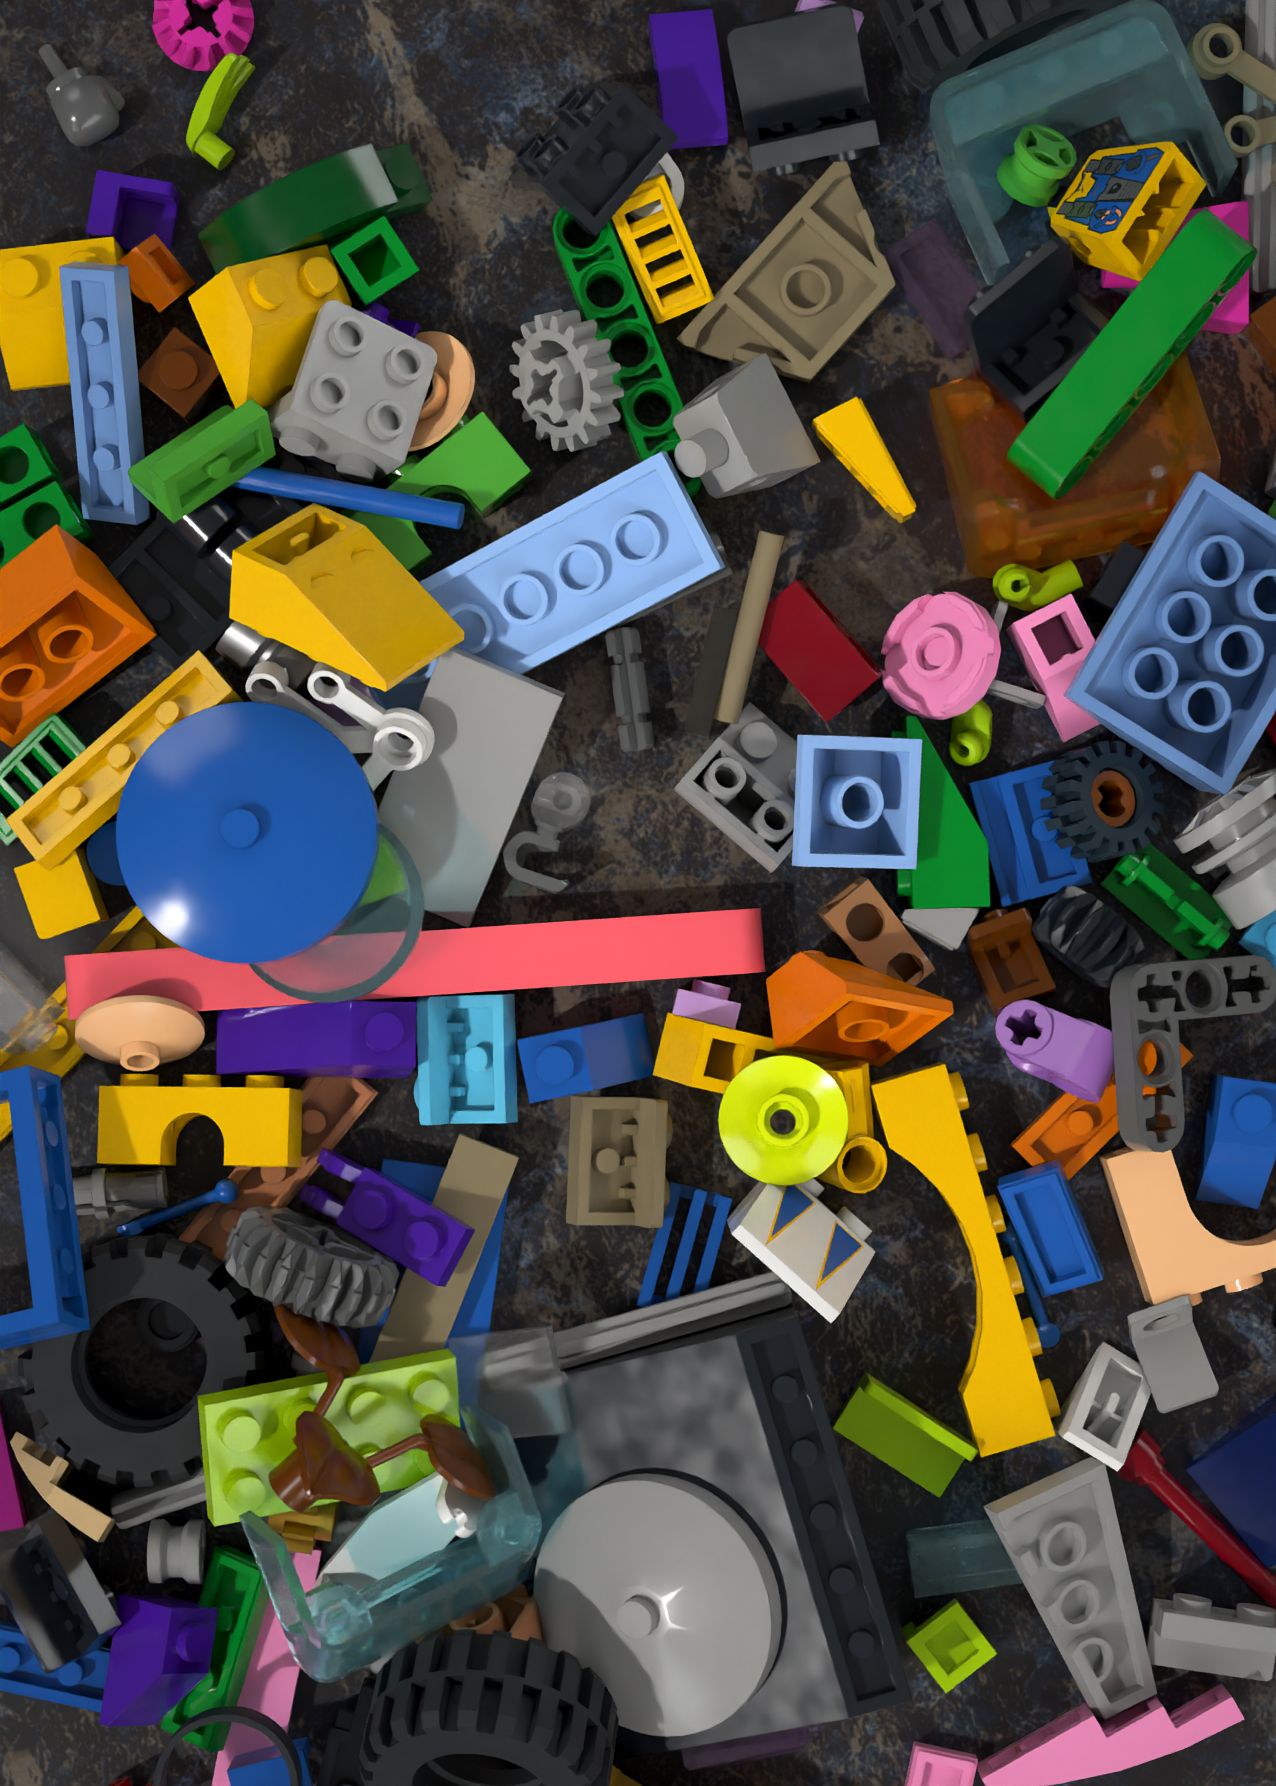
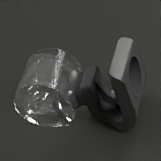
M559 772L549 775L540 783L531 805V814L534 818V824L537 826L536 831L517 833L504 848L503 857L506 870L513 879L553 894H561L571 885L567 879L558 880L525 869L523 865L530 853H558L561 842L558 840L559 834L575 829L585 821L590 812L591 798L588 787L579 777L572 773Z

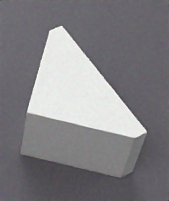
M1103 1342L1097 1348L1060 1410L1061 1415L1057 1416L1052 1423L1053 1428L1062 1438L1116 1471L1124 1465L1151 1394L1141 1365Z

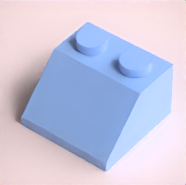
M798 734L792 866L916 869L922 739Z

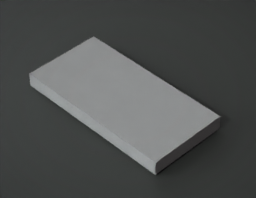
M452 647L439 656L417 711L432 726L435 735L434 747L428 759L422 764L406 771H393L378 809L380 826L385 831L410 874L409 890L393 895L394 897L469 928L565 693L457 647Z

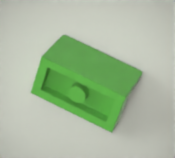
M252 398L235 410L231 406L225 405L128 469L129 480L170 521L175 523L276 455L268 412Z

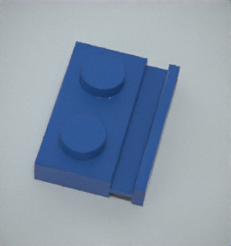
M1054 761L967 784L977 824L988 841L989 868L1000 907L1056 893L1062 887H1078L1092 883L1086 858L1078 860L1070 856L1073 846L1061 849L1054 842L1061 834L1060 830L1056 829L1048 832L1044 821L1052 819L1053 814L1051 809L1041 810L1040 799L1051 796V792L1041 789L1043 778L1054 775L1048 769Z

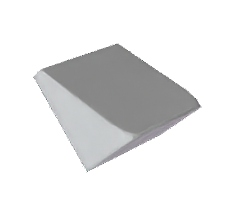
M979 908L905 909L900 911L897 918L906 928L947 951H953L958 949Z

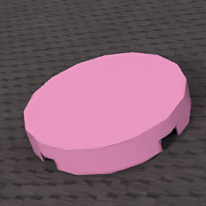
M944 592L946 594L935 596L927 594L914 599L896 615L884 636L881 653L886 655L885 671L881 669L883 685L896 704L922 718L946 720L965 713L984 697L997 674L1001 653L998 627L984 607L957 592Z

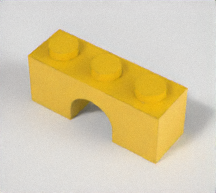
M120 1074V1086H99L97 1163L176 1166V1146L181 1130L192 1119L206 1115L219 1126L223 1134L224 1165L236 1167L301 1168L303 1091L284 1088V1076L247 1075L245 1087H221V1076L183 1075L182 1087L158 1086L159 1075Z

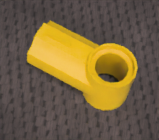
M832 1060L816 1063L835 1080L841 1089L846 1101L849 1119L847 1137L840 1154L832 1165L816 1178L853 1193L869 1192L882 1182L887 1171L885 1149L874 1139L869 1064L862 1060ZM849 1150H851L850 1161L847 1167L843 1170L842 1164L844 1156Z

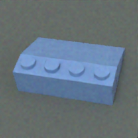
M1195 471L1065 692L1064 697L1133 748L1136 747L1148 759L1200 791L1224 795L1230 790L1276 711V520L1201 471Z

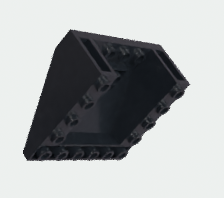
M793 1303L785 1308L486 1391L485 1396L535 1564H537L540 1549L548 1531L560 1514L576 1499L615 1478L647 1473L683 1479L708 1490L724 1501L746 1522L755 1534L773 1568L781 1601V1637L773 1666L757 1693L743 1707L723 1722L695 1734L670 1737L655 1736L636 1732L618 1725L613 1761L849 1719L912 1700L800 1320Z

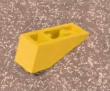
M667 1013L652 1075L687 1086L724 1094L731 1081L739 1072L750 1064L767 1057L794 1056L815 1064L838 1059L776 1049L774 1039L771 1037Z

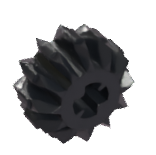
M1076 886L1062 887L1053 898L1050 897L1038 913L1040 915L1031 926L1039 944L1052 954V957L1058 959L1069 970L1078 974L1083 980L1091 982L1097 988H1111L1115 974L1125 966L1137 964L1136 959L1145 948L1137 930L1129 925L1124 917L1113 911L1108 904L1098 900L1093 894L1086 893Z

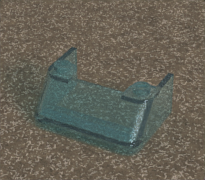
M1131 0L954 76L941 83L934 91L928 117L949 198L988 286H994L1007 275L1010 260L994 224L1006 216L1014 198L1001 187L997 180L996 170L1005 155L1015 152L1014 141L1022 128L1027 125L1041 124L1054 129L1065 138H1068L1120 116L1128 136L1137 145L1165 141L1178 145L1187 141L1212 198L1225 192L1238 162L1170 14L1157 2L1152 0Z
M469 1401L459 1406V1410L471 1441L480 1451L490 1470L495 1489L499 1495L488 1501L482 1508L477 1519L476 1531L468 1538H461L444 1549L438 1550L359 1591L343 1582H328L305 1593L285 1540L251 1510L239 1515L293 1658L297 1665L312 1679L323 1683L339 1681L403 1648L409 1643L513 1591L527 1578L541 1534V1516L509 1427Z

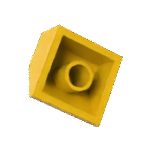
M114 237L0 250V348L12 391L70 385L59 266L73 261L120 265L118 261L125 256V252Z
M327 244L228 266L188 297L235 409L252 398L265 410L289 393L294 386L320 307L330 300H337L349 307L352 306L350 297Z

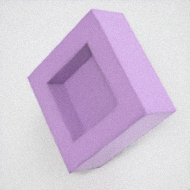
M694 979L691 991L677 989L672 1014L735 1029L741 1004L728 1000L731 988Z

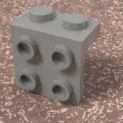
M337 300L326 302L318 311L292 390L268 408L267 412L272 436L279 439V444L289 452L301 456H315L335 465L337 472L349 480L360 483H376L405 462L437 363L435 350L431 346Z

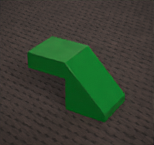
M385 216L380 217L369 225L354 229L323 243V245L327 244L334 262L365 306L419 272L418 267Z

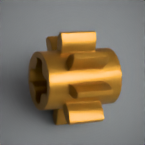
M339 1501L310 1507L304 1513L289 1511L269 1515L267 1531L282 1534L281 1550L312 1555L316 1539L332 1541Z

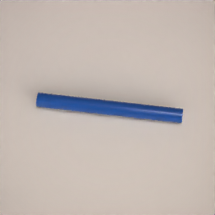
M263 466L257 467L229 486L454 529L461 528L465 513V506L461 503Z

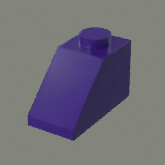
M119 1594L118 1618L121 1625L113 1633L99 1724L105 1726L156 1725L209 1674L219 1609L168 1595Z

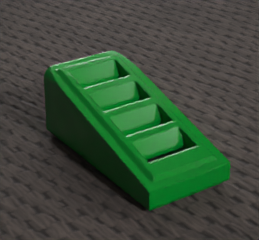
M52 712L0 763V793L16 810L26 801L7 781L16 773L34 793L44 786L43 782L26 765L33 756L53 777L64 769L44 748L46 744L53 739L72 761L89 747L71 725L56 712ZM0 811V839L7 846H11L18 839V836L5 821L7 818Z

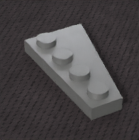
M1089 1457L983 1506L1091 1711L1103 1719H1107L1157 1694L1105 1463Z

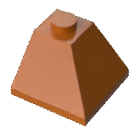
M816 950L803 951L793 955L786 964L766 979L774 1046L776 1049L838 1060H862L868 1062L869 1065L881 1067L954 1013L953 1004L950 1000L856 962L827 957L824 952Z

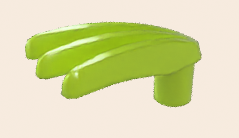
M231 52L225 55L204 85L193 110L186 136V144L192 154L198 153L218 170L224 169L231 162L235 151L215 134L221 128L225 116L240 88L255 69V66L249 63L250 59L246 56H237Z

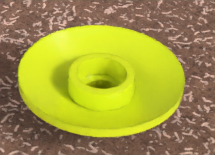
M785 1055L758 1060L739 1072L723 1095L718 1118L723 1146L735 1165L758 1181L779 1186L807 1182L828 1169L844 1146L849 1122L846 1101L835 1080L815 1063L803 1058ZM779 1111L790 1113L795 1120V1128L792 1132L785 1135L776 1133L770 1125L771 1117Z

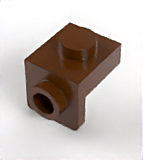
M1005 908L991 911L981 916L974 923V926L968 929L966 953L995 1018L999 1016L1006 1006L1015 1001L1030 1000L1038 1003L1055 996L1056 986L1031 933L1033 919L1028 908H1022L1011 913L1009 909Z

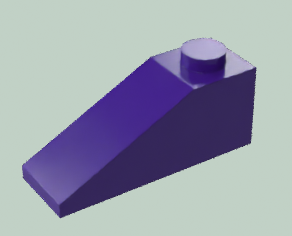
M344 1001L217 1010L216 1075L219 1076L270 1075L284 1077L408 1079L416 1066V1002Z

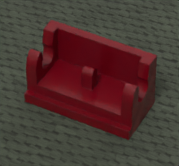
M803 578L796 579L768 603L758 645L825 723L839 714L882 677L881 668Z

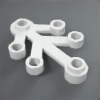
M269 661L255 665L245 685L248 697L253 702L287 707L308 716L331 731L351 753H371L361 767L368 778L373 793L391 770H410L425 762L430 756L435 743V735L430 723L421 714L411 709L393 708L385 710L350 685L351 675L326 663L318 662L308 679L307 687L314 699L325 704L334 703L362 726H342L288 687V674L280 665ZM328 676L334 679L338 686H328L322 682L320 677ZM258 679L271 681L276 689L265 688ZM395 732L402 733L408 736L410 739H403L399 737Z

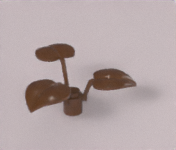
M283 1304L274 1306L278 1322L290 1344L312 1365L325 1370L328 1376L327 1387L313 1412L309 1410L304 1411L296 1419V1436L293 1438V1442L297 1448L268 1475L272 1489L288 1507L296 1512L304 1513L317 1500L334 1499L359 1506H371L380 1498V1487L372 1469L412 1449L428 1452L430 1462L435 1470L456 1488L493 1504L500 1500L490 1470L478 1448L458 1426L441 1416L427 1414L420 1420L423 1434L416 1433L367 1458H364L357 1450L349 1446L348 1442L342 1438L338 1430L324 1416L344 1382L343 1373L354 1376L360 1370L359 1358L351 1339L341 1326L336 1327L325 1321L316 1322L312 1318L301 1314L294 1315L292 1310Z

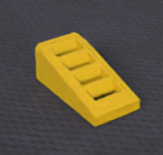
M663 173L643 180L613 215L612 220L653 318L658 324L714 300V295ZM660 199L663 210L628 224L624 214ZM669 224L671 225L673 234L638 248L635 239ZM681 249L683 259L650 273L648 272L645 264ZM691 274L692 282L658 296L657 288Z
M855 397L813 419L811 427L815 431V435L879 504L900 524L911 519L917 506L861 398L858 400Z

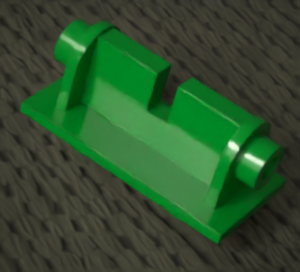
M1151 843L1145 848L1136 850L1135 853L1124 855L1100 883L1103 888L1187 959L1205 958L1210 951L1216 952L1231 934L1228 930L1233 924L1213 896Z

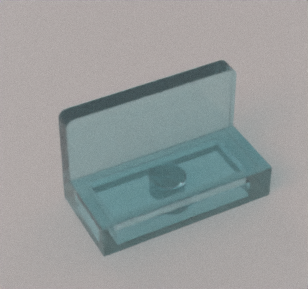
M990 1519L904 1531L912 1590L915 1598L1023 1583Z

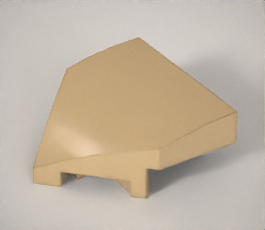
M16 1432L10 1444L23 1471L39 1494L73 1526L95 1541L104 1543L115 1524V1519L62 1488L74 1467L63 1458Z

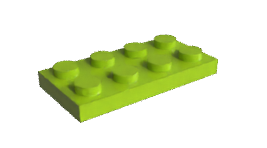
M446 1348L360 1365V1370L354 1376L343 1373L344 1382L324 1416L338 1430L349 1446L357 1450L364 1458L416 1433L423 1434L420 1420L427 1414L441 1416L460 1428L456 1357ZM326 1372L197 1396L207 1515L214 1527L294 1511L276 1495L270 1485L268 1475L297 1448L293 1442V1438L296 1436V1419L304 1411L309 1410L313 1412L328 1384ZM412 1449L372 1469L377 1478L380 1493L407 1488L436 1471L430 1462L428 1452L420 1449ZM321 1499L317 1500L311 1507L340 1500Z

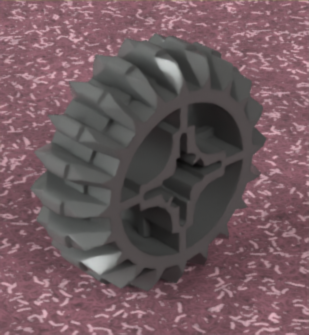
M271 1205L247 1208L246 1212L241 1213L237 1226L232 1227L226 1242L228 1249L223 1259L226 1263L225 1269L240 1286L250 1288L254 1296L263 1297L271 1301L273 1306L283 1304L290 1308L294 1315L301 1314L312 1318L316 1322L325 1321L336 1327L347 1325L354 1329L376 1325L378 1320H381L387 1307H390L397 1290L395 1284L400 1272L397 1270V1264L392 1258L345 1229L330 1223L328 1219L321 1220L312 1217L307 1212L302 1214L294 1212L287 1207L277 1209Z

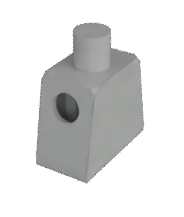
M766 352L717 378L673 416V425L681 439L674 452L677 467L688 477H700L708 494L715 499L772 487L821 462Z

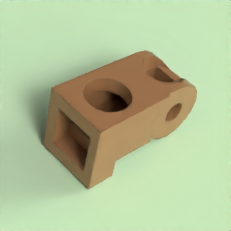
M861 875L816 911L855 959L865 967L913 986L919 984L935 970L922 949L870 880Z

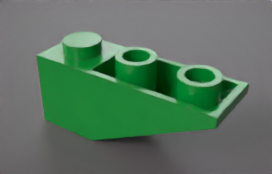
M906 716L901 720L902 731H891V738L922 739L916 869H895L897 897H908V909L990 907L988 841L916 716Z

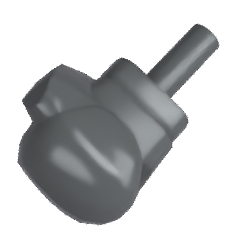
M52 44L42 46L38 53L54 77L46 88V94L50 98V104L65 136L72 144L85 147L108 137L119 126V111L123 109L125 104L118 88L102 76L88 75L82 67L67 70Z

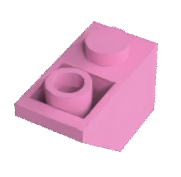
M1072 594L1010 625L1006 632L1036 691L1046 696L1044 706L1063 743L1101 724L1064 697L1065 692L1095 643V639Z

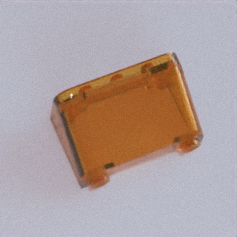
M1185 349L1079 482L1065 496L1056 501L1006 459L1010 447L1028 423H1024L1004 402L995 404L989 386L982 382L964 378L953 380L941 387L929 389L930 411L959 539L967 568L976 577L994 578L1000 568L1012 563L1036 569L1063 563L1069 559L1076 560L1112 552L1114 547L1123 540L1133 546L1152 543L1164 526L1195 471H1201L1219 483L1221 456Z

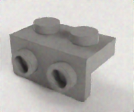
M1182 1593L1174 1594L1173 1601L1152 1598L1146 1639L1149 1659L1152 1665L1259 1681H1270L1272 1679L1276 1655L1275 1609L1251 1603H1238L1236 1610L1211 1607L1212 1600Z

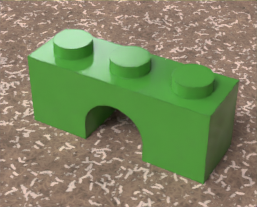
M482 411L472 420L466 414H463L456 426L439 440L441 445L423 460L417 454H413L405 459L404 464L387 476L392 485L386 490L429 498L440 493H455L466 498L485 519L533 480L528 466ZM347 508L340 513L365 525L412 576L435 559L432 552L418 536L416 521Z

